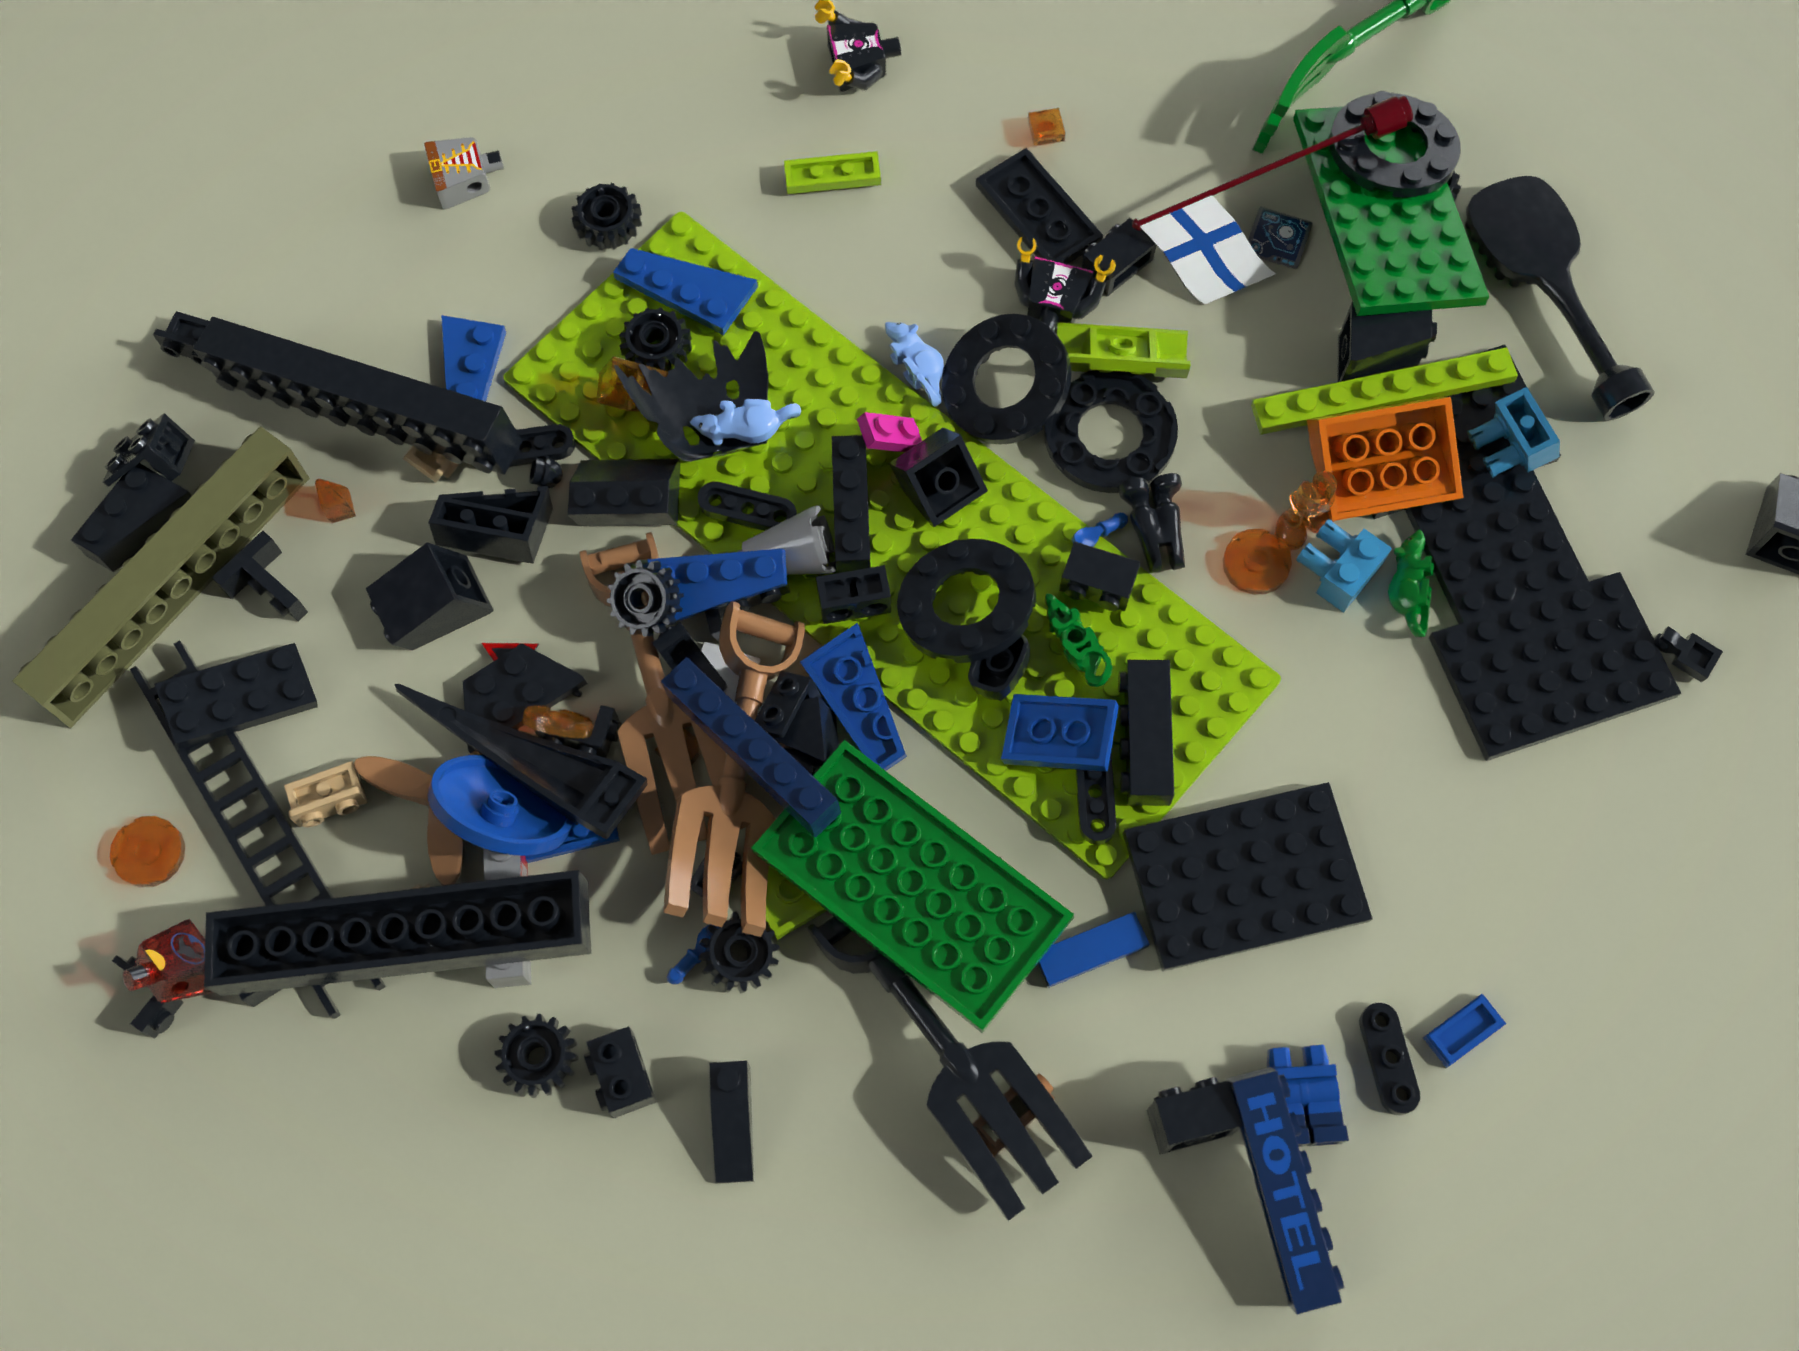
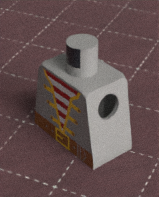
M473 137L424 143L435 189L443 210L488 193L490 186L486 173L504 169L499 150L481 154L477 141Z

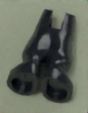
M1168 473L1156 477L1152 480L1149 487L1147 480L1143 478L1127 480L1118 487L1120 498L1132 506L1133 510L1130 513V519L1140 540L1150 573H1159L1162 570L1159 547L1162 546L1167 548L1172 570L1185 568L1180 509L1176 503L1172 502V497L1182 486L1181 477L1176 473ZM1149 490L1155 504V509L1149 505Z

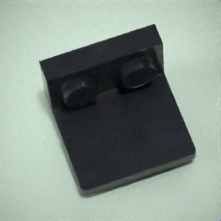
M165 413L155 421L149 418L136 431L137 435L132 439L126 436L115 446L113 451L116 455L105 466V469L108 471L103 483L109 487L144 459L150 463L156 472L163 474L168 480L173 481L181 475L195 440Z

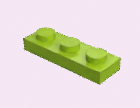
M878 151L784 160L787 194L881 185Z

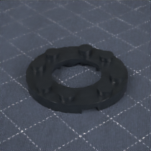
M1378 91L1352 100L1338 112L1331 129L1330 138L1361 125V117L1364 116L1365 108L1393 96L1398 98L1405 96L1413 112V120L1408 122L1407 126L1413 127V132H1419L1426 142L1425 155L1415 162L1405 164L1391 163L1375 155L1365 142L1364 131L1329 145L1336 165L1349 179L1359 186L1372 192L1374 187L1383 191L1393 192L1392 197H1417L1439 189L1454 173L1461 152L1459 136L1449 119L1433 103L1424 102L1408 95Z
M1004 314L986 319L975 325L960 338L946 361L942 377V394L947 411L960 428L982 442L1011 444L1030 438L1043 429L1042 426L1055 412L1059 413L1066 401L1071 384L1070 358L1065 345L1057 334L1044 322L1034 317L1023 314ZM1004 348H1017L1029 354L1034 362L1035 378L1028 394L1015 405L1005 408L990 407L983 403L977 395L975 386L976 375H978V369L981 364H984L993 352Z
M1098 370L1085 372L1080 374V378L1071 382L1069 393L1058 414L1055 412L1045 423L1044 439L1047 451L1053 463L1062 474L1074 483L1093 491L1119 493V485L1134 478H1143L1150 483L1164 471L1175 450L1178 437V423L1172 404L1166 401L1153 382L1141 375L1123 371L1103 373ZM1108 404L1127 408L1138 418L1142 426L1143 438L1140 446L1121 459L1106 460L1090 453L1078 436V425L1081 418L1090 409Z
M955 540L930 551L921 557L909 570L898 593V616L910 642L927 656L934 659L936 657L954 659L955 663L976 662L1004 651L1020 638L1028 627L1029 617L1033 607L1036 606V589L1027 564L1012 549L990 540ZM965 572L989 576L998 585L999 597L993 611L984 619L970 625H952L942 621L935 614L932 605L936 597V591L940 585H944L943 582L959 573L963 575Z

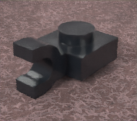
M1669 626L1665 628L1662 634L1658 633L1654 638L1660 652L1676 655L1671 663L1672 665L1701 683L1708 679L1723 653L1722 650L1698 635L1691 633L1685 639Z

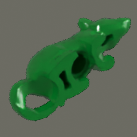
M1417 530L1406 538L1400 547L1395 548L1393 551L1398 563L1397 571L1389 584L1388 595L1392 607L1405 617L1412 634L1415 637L1422 638L1427 635L1432 588L1429 587V579H1426V577L1433 576L1434 563H1431L1432 556H1426L1422 560L1421 555L1424 550L1425 537L1421 530ZM1419 614L1421 615L1420 624H1418L1417 617Z
M1046 594L1045 603L1047 606V618L1050 622L1049 631L1055 633L1060 639L1063 646V654L1067 661L1077 671L1085 673V681L1089 686L1100 687L1104 685L1112 674V663L1110 657L1104 652V647L1099 646L1094 631L1091 627L1084 628L1082 626L1080 613L1076 608L1069 609L1054 595ZM1102 657L1106 668L1101 676H1097L1096 672Z

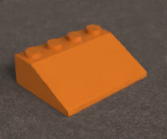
M1435 397L1307 420L1311 454L1328 515L1332 521L1464 498L1451 397Z

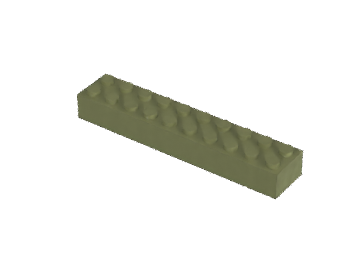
M261 426L253 434L247 436L241 447L230 458L225 459L219 465L218 470L206 483L199 485L194 495L181 508L176 509L171 514L165 525L158 532L149 536L145 545L132 558H129L122 564L120 571L108 583L102 585L96 591L95 596L83 609L78 610L72 615L70 622L57 635L51 637L46 642L42 651L32 661L22 666L12 682L71 729L213 580L212 577L237 555L310 479L292 450Z

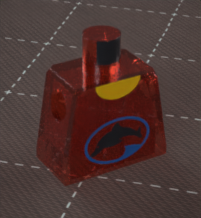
M187 919L142 941L138 947L135 967L123 971V981L129 991H134L147 986L155 998L162 1003L214 993L204 987L205 938L192 921Z

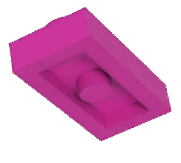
M864 412L857 418L867 448L906 452L922 441L914 418Z

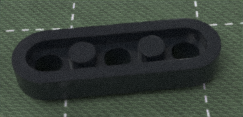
M562 424L517 429L516 431L522 439V443L509 467L532 464L535 457L543 459L544 456H548L553 460L569 457L575 449V439L572 431ZM558 442L564 443V445L559 448L554 447V445ZM524 447H531L528 452H521Z
M709 482L702 486L698 492L699 507L706 516L763 531L781 523L775 521L777 516H785V520L797 514L795 505L786 498L721 482ZM713 500L721 501L717 506L710 504ZM745 508L754 509L750 514L742 512Z
M1111 755L1108 772L1076 769L1080 833L1087 842L1096 845L1108 842L1113 837L1116 829ZM1096 788L1100 790L1102 795L1094 798L1089 795L1088 791ZM1098 822L1103 825L1104 830L1095 832L1091 829V825Z
M1381 1002L1373 1003L1361 1013L1359 1026L1382 1106L1389 1113L1406 1115L1418 1106L1420 1090L1397 1012L1390 1005ZM1376 1015H1382L1386 1019L1385 1027L1377 1025L1375 1022ZM1387 1051H1391L1396 1055L1397 1062L1395 1064L1389 1063L1386 1060L1385 1054ZM1397 1088H1402L1406 1091V1101L1398 1099L1396 1096Z

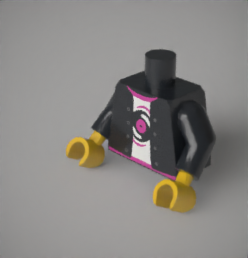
M819 0L814 6L818 10L815 14V20L820 24L828 20L827 41L833 64L829 73L835 75L833 81L839 87V91L843 92L852 88L867 90L879 79L884 78L886 75V58L901 56L899 38L894 37L881 40L877 24L854 20L838 11H834V4L830 0Z
M1020 237L1017 242V249L1021 253V258L1017 260L1014 284L1021 304L1028 307L1027 316L1044 322L1055 332L1058 322L1074 323L1076 319H1083L1097 308L1107 284L1105 277L1112 274L1115 270L1116 265L1113 259L1109 269L1101 271L1100 263L1103 255L1098 256L1094 262V268L1097 271L1096 277H1094L1093 270L1034 256L1033 261H1031L1030 256L1036 250V241L1033 238V248L1026 252L1020 247L1022 237Z

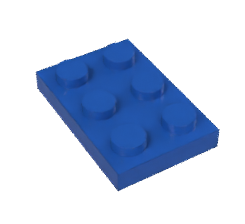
M1013 694L1001 760L1004 764L1108 772L1119 705L1116 700Z

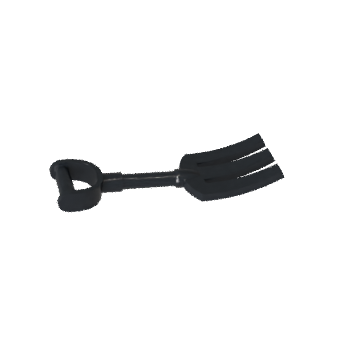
M833 916L818 928L815 924L807 927L815 943L827 959L838 969L853 974L872 972L884 989L895 996L939 1054L940 1062L944 1068L940 1071L931 1087L926 1104L927 1108L1008 1221L1024 1210L1025 1206L957 1100L964 1096L1041 1194L1046 1193L1059 1181L992 1079L991 1075L993 1073L999 1072L1047 1132L1072 1167L1077 1169L1093 1157L1054 1099L1011 1042H988L968 1049L963 1042L957 1041L911 981L910 976L875 949L864 955L851 956L836 950L832 945L852 931Z

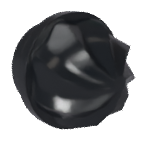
M544 456L543 459L535 457L530 469V484L538 485V487H555L563 477L559 463L548 456Z

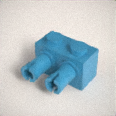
M1527 387L1496 401L1494 419L1467 431L1471 443L1474 442L1473 446L1476 450L1502 437L1509 440V447L1483 458L1487 470L1490 469L1489 473L1493 478L1518 464L1524 466L1527 472H1530L1559 458L1560 440Z
M1328 519L1325 525L1320 528L1316 537L1340 553V558L1333 561L1312 546L1311 543H1308L1305 549L1300 552L1296 561L1321 577L1319 580L1321 584L1316 593L1344 613L1384 564L1392 548L1366 529H1363L1359 535L1355 534L1352 536Z

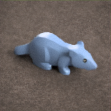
M886 322V334L893 341L890 344L894 352L890 354L892 361L896 365L904 363L907 370L903 372V375L916 391L924 388L930 403L934 407L939 406L942 402L939 382L944 372V362L941 354L933 347L923 343L916 334L918 330L917 324L909 326L901 322Z
M745 399L744 405L736 408L735 404L731 401H721L720 408L724 411L719 415H699L694 417L690 424L702 435L712 439L715 445L722 444L723 438H736L748 443H761L770 439L784 421L799 417L801 408L798 404H789L776 411L771 409L769 400Z

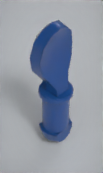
M1116 513L1105 521H1099L1095 527H1085L1078 530L1072 536L1071 541L1073 544L1075 541L1094 547L1100 536L1107 537L1109 533L1119 528H1124L1128 523V517L1125 513Z
M709 925L704 927L698 934L695 949H688L686 951L687 954L674 968H670L668 971L667 981L670 984L677 985L681 983L691 969L702 961L698 960V955L705 952L706 948L699 945V941L702 938L711 937L706 932V928Z

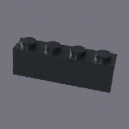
M862 435L831 436L836 572L841 573L871 568L866 444Z
M1127 659L1124 672L1119 671L1118 692L1124 693L1125 705L1119 706V726H1125V738H1120V759L1126 760V772H1121L1120 777L1121 794H1127V805L1170 806L1174 798L1170 660Z

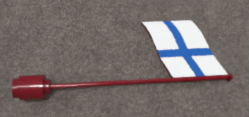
M1393 96L1364 109L1361 125L1141 220L1135 218L1132 221V227L1137 231L1142 229L1161 249L1184 286L1204 305L1271 277L1276 273L1269 269L1257 256L1237 222L1213 195L1364 131L1367 136L1372 135L1374 139H1379L1400 130L1413 120L1411 105L1405 96L1399 98Z

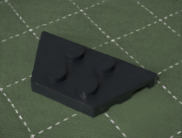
M521 643L462 681L465 711L518 730L588 683L579 673ZM467 744L469 753L475 751V749Z

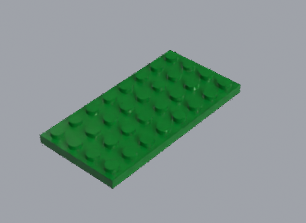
M1344 106L1295 111L1293 121L1302 149L1330 138L1334 120ZM1406 126L1379 139H1374L1372 135L1367 136L1365 134V142L1369 149L1379 158L1391 163L1405 164L1415 162L1426 153V142L1419 132L1412 131L1413 127ZM1329 146L1305 156L1357 316L1486 305L1490 296L1447 182L1439 189L1422 196L1408 198L1392 197L1393 192L1383 191L1375 187L1372 192L1349 179L1336 165Z
M844 740L813 776L837 798L841 814L815 838L784 809L752 846V852L978 1031L983 1033L1073 920L1075 914Z

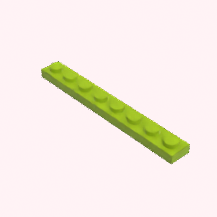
M1506 347L1254 399L1251 408L1260 435L1306 426L1308 419L1435 397H1445L1513 383L1518 374Z

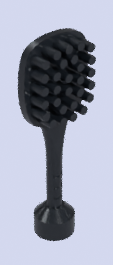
M1519 176L1499 181L1476 193L1471 198L1466 209L1467 220L1465 227L1472 232L1471 240L1477 242L1480 246L1478 249L1479 253L1486 255V265L1489 268H1497L1495 272L1496 279L1503 280L1506 276L1510 278L1509 284L1512 287H1518L1521 282L1537 285L1560 310L1599 374L1591 397L1604 419L1615 420L1647 403L1653 397L1655 391L1643 371L1638 367L1618 365L1577 295L1570 273V266L1580 252V235L1570 211L1557 192L1541 178Z

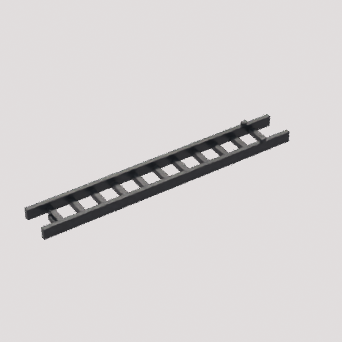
M180 640L174 643L187 668L167 680L200 671L186 646ZM134 666L130 669L132 675L176 749L161 703L158 700L156 688H151L143 672L137 666ZM236 732L227 735L235 751L202 771H199L190 753L212 740L179 750L176 749L266 906L277 905L273 896L307 875L311 877L320 893L309 901L333 898ZM242 761L252 780L216 800L206 782ZM259 789L269 807L232 828L223 810ZM275 817L286 836L249 857L239 838ZM292 846L303 865L266 887L256 867ZM381 978L370 979L379 991L386 987ZM327 984L312 986L329 1016L333 1019L339 1017L340 1013L324 987Z

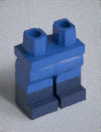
M1311 1045L1303 1047L1304 1066L1292 1067L1289 1048L1269 1049L1267 1051V1068L1272 1067L1276 1069L1278 1075L1284 1074L1289 1086L1290 1097L1285 1098L1289 1113L1294 1112L1300 1125L1301 1135L1296 1136L1298 1146L1334 1145L1349 1141L1347 1125H1344L1339 1085L1336 1078V1064H1329L1325 1046Z

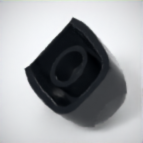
M1022 634L1020 638L1004 651L990 658L971 662L968 679L977 694L991 700L1002 701L1014 690L1029 663L1030 644L1027 638Z

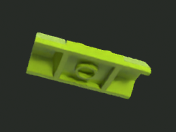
M1057 323V336L1067 349L1071 371L1088 372L1089 369L1103 373L1112 371L1131 372L1136 375L1153 373L1155 377L1187 378L1190 371L1191 362L1187 360L1186 355L1187 330Z

